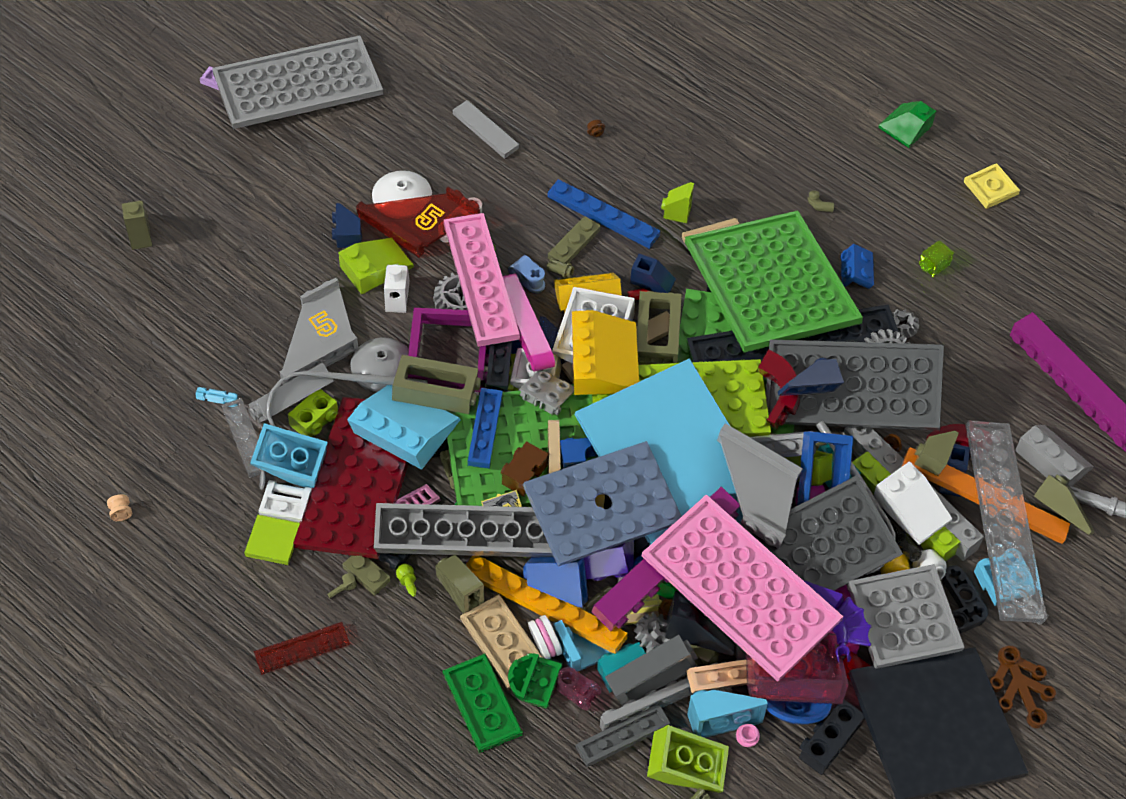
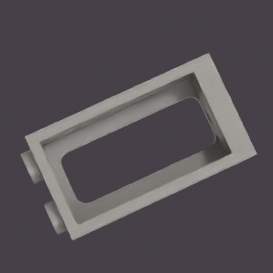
M323 362L308 370L328 372ZM305 375L298 376L285 383L274 393L271 403V416L333 382V379ZM270 392L248 404L251 417L254 420H258L259 423L268 419L267 401Z

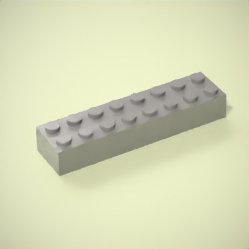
M376 503L374 549L378 553L554 557L532 507Z

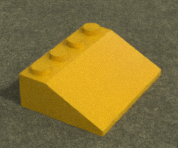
M594 310L572 311L574 395L615 394L638 383L636 322Z

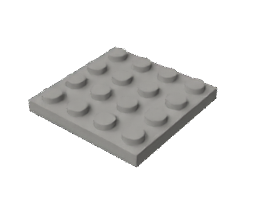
M935 564L851 580L847 583L853 603L864 609V618L872 626L868 635L871 646H868L875 669L955 653L964 649Z

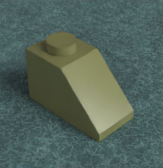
M951 431L929 436L924 444L919 443L914 453L917 455L914 464L939 476L947 465L959 432Z

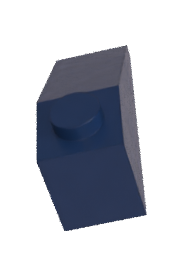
M827 358L815 360L814 364L783 386L777 392L778 396L834 392L844 383L837 360Z

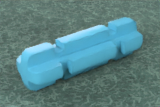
M198 387L196 398L199 400L208 399L207 401L221 404L227 402V405L235 406L238 401V394L232 392L226 394V391L207 390V388Z

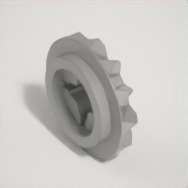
M896 309L892 313L900 336L909 338L917 333L919 318L914 316V312L909 313L906 309L903 311ZM907 320L906 324L898 327L900 321Z

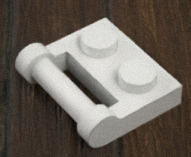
M269 480L259 508V515L299 523L303 519L312 488H298L277 484V481ZM275 492H278V493H283V494H288V495H293V496H299V497H302V498H301V499H297V498H292V497H287V496L276 495V494H274V493H275Z

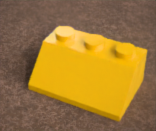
M615 273L554 280L558 307L561 311L564 310V313L573 287L622 296L620 278Z

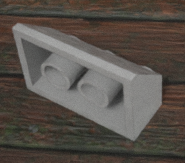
M1035 425L1020 438L1015 450L1046 478L1048 475L1055 477L1058 474L1068 481L1066 485L1069 487L1073 486L1094 467L1045 425Z

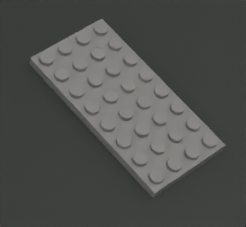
M360 35L212 68L233 129L383 95V88Z

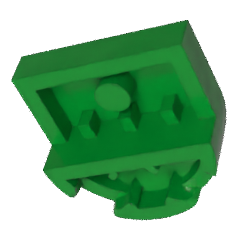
M529 653L518 660L516 659L508 672V681L512 692L519 700L525 703L548 709L562 664L542 658L539 654Z

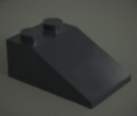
M675 591L668 611L665 638L672 639L679 635L682 641L688 640L690 645L733 656L735 642L681 592Z

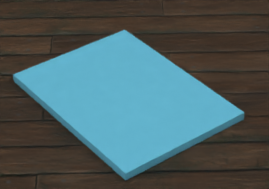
M690 359L575 412V417L598 457L647 441L681 516L705 495L710 497L720 487H723L739 503L721 443L717 441L721 428L725 423L728 425L729 423ZM739 508L737 511L739 516L735 520L741 524L743 514L741 508ZM667 529L645 536L649 545Z

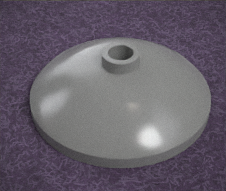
M383 337L368 340L354 352L351 358L352 374L395 377L401 356H408L409 348L402 342L392 338ZM357 382L363 388L373 392H378L387 386Z

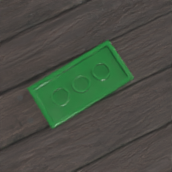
M486 654L442 670L443 676L479 753L523 735Z

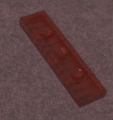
M340 622L256 650L254 655L262 675L350 645L343 623Z

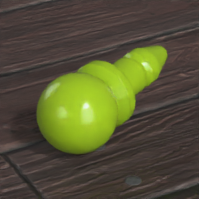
M402 564L396 570L397 578L403 586H406L408 593L415 597L416 587L414 582L416 578L414 569L409 564Z

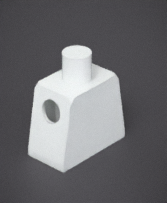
M387 265L384 284L385 312L406 313L410 282L407 266ZM397 292L400 294V296L398 298H394L393 293Z

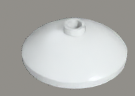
M395 171L384 175L376 182L372 191V199L375 208L382 215L395 220H407L421 215L430 205L432 190L428 181L421 175L411 171Z

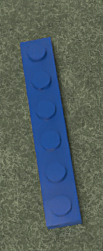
M559 179L548 191V198L649 249L660 236V230Z

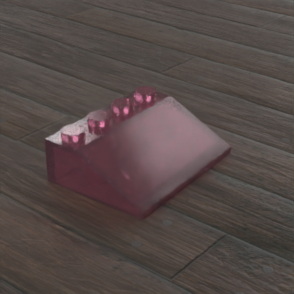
M828 633L779 682L746 653L749 696L772 701L842 704L847 691L848 680L842 655L839 657L840 662L836 658L835 651L839 644H837L835 633Z

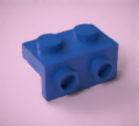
M853 244L841 253L842 284L845 287L852 282L868 289L874 285L873 252Z

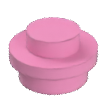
M744 724L737 729L736 739L740 745L753 747L758 743L760 733L754 725Z

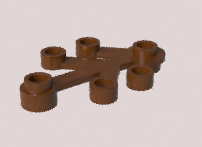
M1002 647L997 656L1000 662L999 669L996 675L990 679L994 692L1001 691L1004 685L1003 678L1008 669L1013 678L1004 697L999 700L1000 707L1003 713L1009 712L1013 706L1012 700L1018 690L1028 712L1026 717L1027 723L1032 728H1041L1047 721V714L1043 709L1036 707L1029 689L1039 693L1046 702L1054 699L1056 695L1055 689L1052 686H1045L1037 682L1045 678L1047 670L1044 666L1035 665L1021 658L1020 652L1016 647ZM1005 656H1010L1012 660H1008ZM1020 668L1031 672L1033 679L1023 675ZM1035 671H1040L1043 675H1037ZM993 682H998L1000 686H994ZM1049 691L1052 696H1047L1044 692ZM1006 702L1009 707H1004L1001 703ZM1032 718H1037L1039 723L1033 721Z

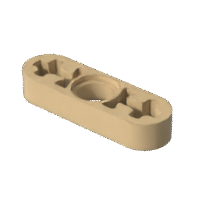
M548 420V474L560 470L559 420Z

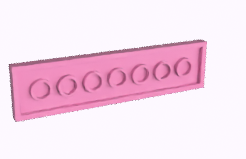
M484 213L444 219L445 231L477 346L519 340L520 334Z

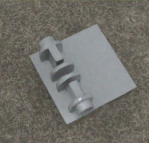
M540 370L521 386L519 391H521L520 396L523 397V400L534 404V406H538L540 403V409L544 408L551 415H559L562 409L560 406L574 393V386L551 375L549 372Z

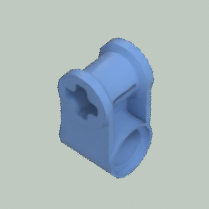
M522 256L508 267L509 274L516 273L520 283L530 292L540 293L545 289V281L543 280L545 277L544 270L528 256Z

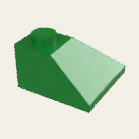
M922 101L903 103L881 122L878 128L909 148L932 127L936 110Z

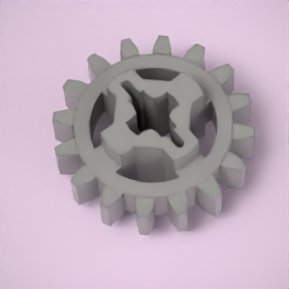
M654 612L650 615L646 613L636 623L637 627L634 629V632L638 635L635 638L636 640H641L642 643L639 646L645 647L647 649L646 653L670 640L665 638L667 620L663 619L662 614L657 617Z

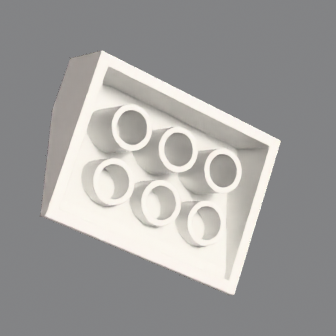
M573 287L552 353L573 364L572 311L594 310L632 321L635 298Z

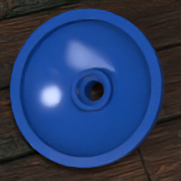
M796 677L781 679L779 682L776 680L769 681L764 685L761 692V699H766L768 703L766 709L776 718L792 724L807 725L819 722L829 715L832 706L829 694L822 687L811 681Z

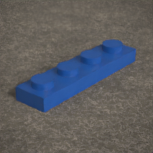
M481 388L467 466L490 469L503 394L501 390Z

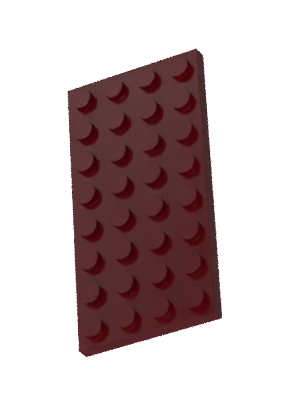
M343 397L341 400L338 414L327 441V452L315 487L312 488L303 519L299 522L300 524L293 542L294 548L379 559L380 553L374 549L376 503H396L409 462L353 432L347 419L358 405L366 399Z

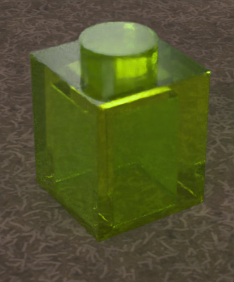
M939 240L922 252L919 265L925 272L934 277L950 266L954 252Z

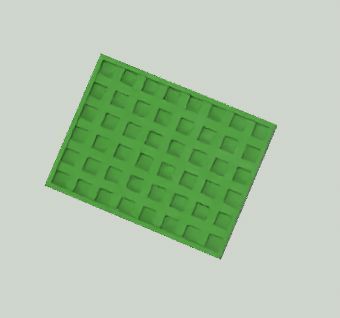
M521 391L503 392L490 469L467 466L480 395H477L476 404L471 406L469 414L448 411L460 418L458 424L447 437L457 505L482 506L481 501L496 497L497 494L502 495L512 492L511 489L502 485L501 470L506 463L512 461L518 447L522 448L526 441L548 453V420H559L560 440L587 438L575 417V412L592 404V394L574 395L573 393L560 406L562 409L559 415H551L544 408H539L540 403L538 406H534V404L523 400V397L520 396ZM596 456L589 457V458L586 459V461L591 460V459H594V458H597V457H596ZM548 466L540 477L548 474ZM518 494L522 507H532L527 494L525 497Z

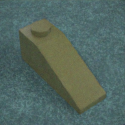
M1058 474L1055 477L1048 475L1034 497L1088 535H1092L1095 531L1072 489L1066 485L1068 481Z

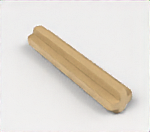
M737 218L686 231L682 233V240L685 243L686 236L738 225L739 222Z

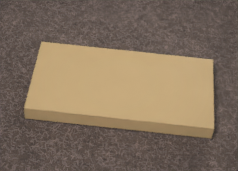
M500 594L460 616L461 621L483 654H486L491 666L507 690L511 689L508 681V672L516 659L518 660L529 653L539 654L542 657Z

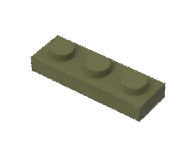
M584 216L548 253V259L553 258L565 264L570 263L600 232L601 226Z

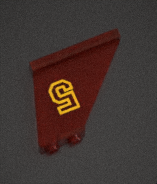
M450 187L446 188L445 194L367 205L360 201L356 205L358 216L389 238H393L395 242L419 258L424 254L426 246L446 235L444 219L480 214V206L477 202L468 200L459 190H453Z

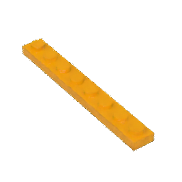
M472 556L466 563V566L487 588L541 616L546 615L554 623L562 620L565 627L569 626L573 633L611 653L616 654L628 638L627 632L617 627L610 631L596 616L577 606L527 586V580L480 556Z

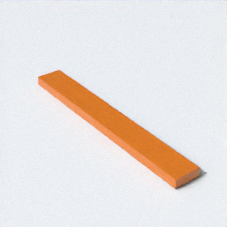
M911 447L908 449L902 466L910 461L927 480L1058 543L1063 544L1066 540L1070 523L949 465H946L939 476L915 465L917 455L914 453L916 450Z

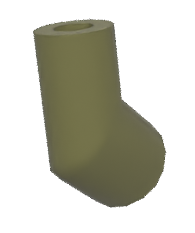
M813 190L809 192L807 199L815 210L833 213L834 203L822 201L819 198L820 193Z

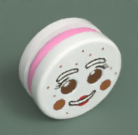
M546 615L539 617L540 619L528 622V626L542 657L550 660L551 657L559 656L563 652Z

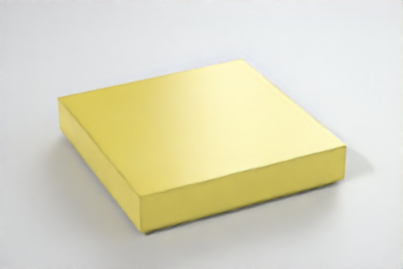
M997 163L964 178V183L986 209L1019 195L1020 189Z

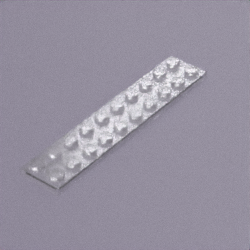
M968 421L965 426L999 618L1001 621L1044 623L1047 617L1010 424Z

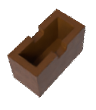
M526 441L522 448L518 447L512 461L503 466L501 470L502 485L512 491L517 490L519 495L525 497L524 482L532 480L534 476L540 477L548 466L549 454Z

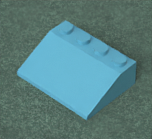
M387 385L361 402L347 420L353 432L358 436L423 469L458 424L460 418L443 409L393 401L392 385Z

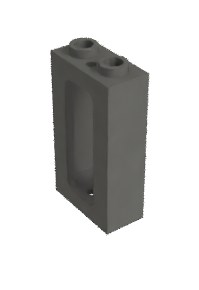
M677 635L605 676L615 697L623 706L630 700L635 699L637 701L652 690L659 691L670 682L687 675L686 671L689 668L697 667L694 661L698 658L688 640L682 641L681 637Z

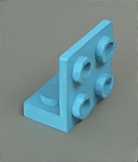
M562 620L553 623V629L562 648V654L572 674L597 664L598 659L602 655L609 653L606 649L573 633L569 626L565 627Z

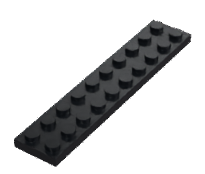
M889 304L858 309L863 317L861 324L796 340L865 342L864 338L872 339L871 333L874 332L878 335L880 329L885 332L887 329H890L893 333L899 331ZM733 331L690 337L686 341L692 362L758 359L762 362L769 350L768 346L744 352Z

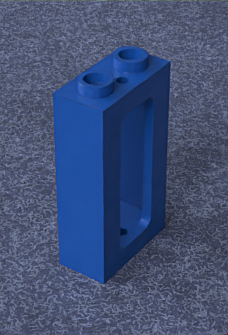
M811 431L804 432L801 468L803 469L799 479L797 506L810 500L815 444L817 442L829 443L835 447L831 488L850 478L853 436Z

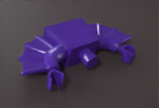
M803 580L843 616L842 621L831 630L835 633L837 644H839L835 651L838 662H840L839 657L842 654L847 655L848 662L850 661V650L846 646L848 643L871 646L868 635L872 626L866 622L863 608L856 606L851 597H847L844 601L843 594Z

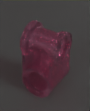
M571 667L563 668L558 674V691L584 710H588L595 696L600 695L602 692L601 687L596 682L586 678ZM570 679L573 683L565 684L562 680Z

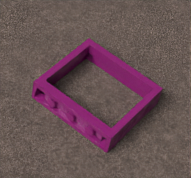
M414 308L408 356L419 358L423 324L472 326L468 310ZM490 345L480 346L478 377L481 378V385L479 391L475 390V392H480L481 388H484V383L487 382L488 371L485 370L488 367L489 354H487V349H490ZM412 374L408 375V378L427 380V384L460 390L465 387V384Z

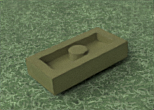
M351 556L342 564L343 569L348 573H353L355 579L374 596L391 581L390 576L367 557Z

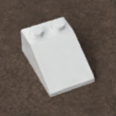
M910 461L876 486L874 497L879 505L919 545L952 521V517L926 477Z

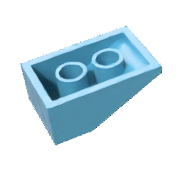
M264 423L250 464L294 485L314 488L327 452L328 442Z
M700 690L691 695L687 715L693 733L706 738L737 730L744 724L756 725L763 723L768 703L766 699L718 690Z

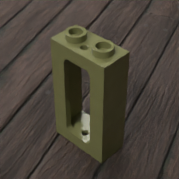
M640 291L637 325L638 364L677 363L681 294ZM649 308L670 309L667 346L647 344Z
M402 355L392 385V400L469 414L471 406L476 404L477 393H475V390L479 391L481 385V378L478 377V368ZM409 374L461 383L465 384V387L460 390L410 381L407 378Z

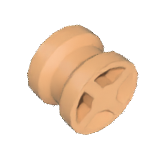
M115 495L107 500V506L111 510L109 513L111 520L124 521L132 516V509L128 506L130 501L127 495Z

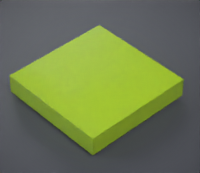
M257 515L244 552L245 557L289 565L294 550L293 542L300 523Z

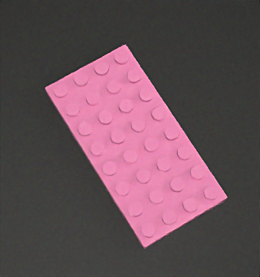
M705 495L642 552V557L778 682L843 619V616L708 495Z

